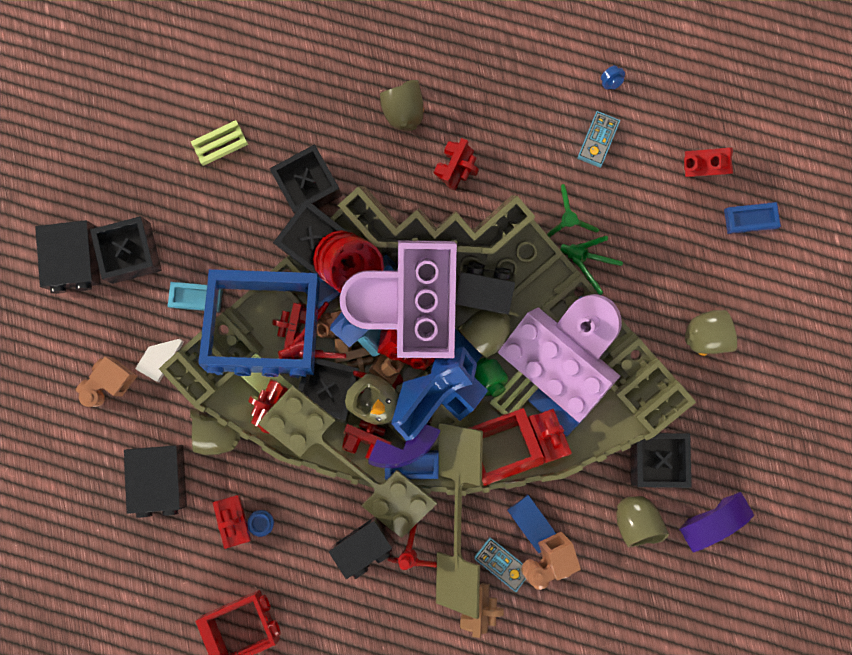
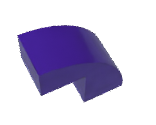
M426 424L414 439L406 441L403 450L377 439L368 464L380 468H398L409 465L423 457L432 448L441 430Z
M739 492L723 498L715 509L688 518L681 526L680 531L694 553L730 536L747 524L754 517V513L743 494Z

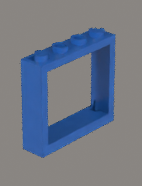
M209 269L199 365L207 373H215L216 375H223V372H234L238 376H251V373H262V376L278 377L279 374H290V377L299 378V376L306 377V374L314 375L320 293L318 273ZM219 289L308 292L303 360L212 356Z

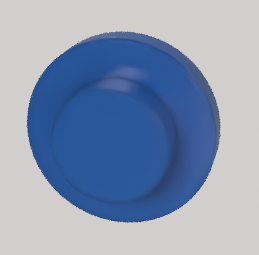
M611 66L601 76L602 86L606 90L618 88L624 82L625 71L617 66Z
M266 510L253 512L248 518V529L253 535L258 537L268 535L274 527L273 516Z

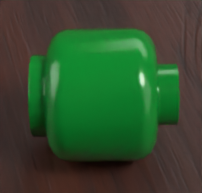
M485 357L478 360L474 377L488 390L485 397H498L506 390L505 386L509 379L507 373L496 359Z

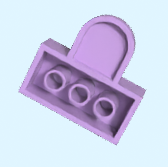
M398 240V271H362L354 274L346 281L340 294V307L345 318L353 325L363 329H397V358H454L456 242Z
M596 294L587 295L576 300L558 323L538 307L525 315L498 353L580 423L620 377L600 357L619 335L622 325L621 315L617 306L610 299Z

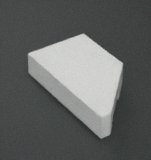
M177 339L148 347L135 369L156 382H160L164 374L159 368L180 350L184 341Z

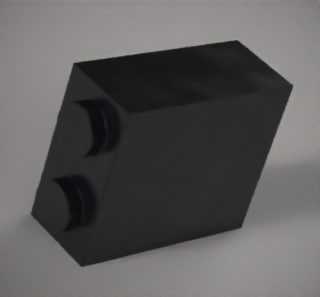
M83 220L35 226L40 287L50 290L52 294L66 293L68 288L86 291L91 290L94 285H101L99 265L90 229L96 228V225Z
M183 445L124 450L127 514L136 513V518L151 517L152 512L162 511V516L179 514V509L187 507Z

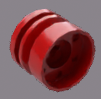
M343 230L331 232L320 241L315 249L313 260L316 272L322 280L340 293L346 281L354 274L362 271L384 270L383 257L378 248L352 232Z

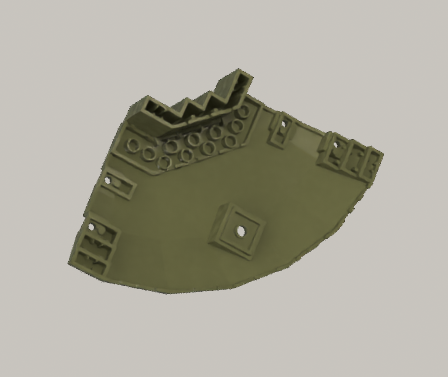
M358 186L338 204L340 209L330 217L346 231L354 233L377 247L382 257L387 254L397 266L398 240L455 241L457 244L456 297L462 268L464 265H469V262L484 264V269L495 270V267L510 269V273L515 274V287L508 314L511 320V334L525 315L538 307L558 323L579 297L591 294L599 295L535 222V215L516 195H511L474 229L466 223L456 210L439 226L435 227L420 208L399 225L365 186ZM289 255L270 271L284 272L285 269H288L291 272L311 273ZM577 287L583 288L581 296H576L574 293ZM249 290L216 318L212 356L251 358L256 353L261 358L280 359L278 351L284 349L288 328H286L285 337L277 336L279 327L272 325L273 319H281L282 310L290 312L288 319L290 321L293 303H304L307 307L308 295L306 292ZM340 295L329 302V306L324 313L329 312L331 315V313L341 309ZM455 304V329L459 332L458 327L482 309ZM622 321L619 335L600 357L620 377L585 419L567 437L565 436L572 454L548 463L544 462L543 465L485 486L483 482L481 486L465 482L462 485V496L480 491L487 493L491 489L502 487L509 489L525 486L526 483L541 480L542 482L566 478L583 470L582 467L595 461L601 462L607 459L606 456L619 450L625 451L631 448L630 445L655 437L695 404L696 401L641 339ZM302 323V326H301L300 333H301V332L303 331V329L305 328V324H303V323ZM221 325L228 327V334L221 332ZM202 331L159 368L197 410L202 413L205 411L218 419V423L223 426L228 425L239 432V436L246 440H252L260 445L263 451L276 459L299 467L303 465L315 469L317 473L333 478L337 476L351 481V484L357 485L359 483L374 488L321 444L311 445L299 457L273 435L262 432L259 427L252 424L251 421L254 416L251 413L255 405L249 403L248 400L250 396L259 397L260 393L241 376L235 375L234 372H223V375H216L215 373L204 371L199 365ZM316 334L315 349L323 350L324 352H335V338H322ZM356 341L351 347H355L361 344L358 341ZM634 350L639 351V356L636 359L631 358V353ZM498 351L488 357L489 359H496L509 377L508 382L518 372ZM370 354V355L362 356V358H366V357H369V356H372V355ZM318 358L336 363L334 358ZM354 358V359H350V360H346V361H342V362H338V363H339V364H343V365H347V362L354 361V360H357V359ZM405 363L399 374L402 376L403 382L431 374L433 364L422 370L415 369ZM372 364L364 366L366 373H371L369 369ZM280 374L291 385L299 387L301 376L293 378L290 377V374ZM522 375L501 398L498 404L502 406L527 377ZM530 382L506 408L508 413L531 389L534 383ZM403 383L396 386L395 390L399 393V395ZM484 396L477 407L461 421L440 404L432 415V421L427 425L439 429V423L442 422L470 428L503 415L490 404L494 397ZM528 401L521 407V409L524 408L527 417L540 414ZM350 412L347 424L366 431V429L359 427L361 418ZM334 421L322 434L323 438L378 483L385 482L387 480L385 479V468L369 465L368 460L365 459L370 447L369 445L360 442L356 454L342 449L345 438L344 430L347 424ZM392 422L377 425L386 429L383 436L373 433V435L392 442L391 445L404 449L406 440L391 424ZM518 426L483 438L482 462L486 473L530 457ZM439 435L430 450H438L439 452ZM438 475V479H410L428 494H431L432 491L447 492V495H455V481L451 478Z

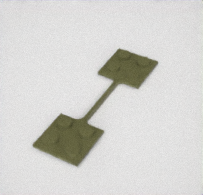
M292 385L261 418L258 424L299 457L313 444L317 443L324 446L374 487V493L362 504V507L402 538L437 504V501L399 470H396L385 482L378 483L323 438L322 434L335 421V418Z
M441 422L439 423V430L441 431L439 433L438 475L455 481L454 556L437 552L436 603L478 619L480 565L464 560L461 555L462 485L465 482L477 486L482 485L483 431Z

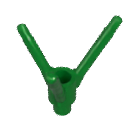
M562 184L561 193L565 213L562 215V222L547 233L548 237H552L565 226L572 227L574 225L595 233L599 232L597 227L579 220L576 213L571 211L565 184Z
M608 236L599 237L577 245L572 244L569 246L562 244L560 247L561 252L564 255H568L569 259H572L597 293L602 295V289L583 263L588 258L612 265H623L622 261L588 253L589 247L607 241Z

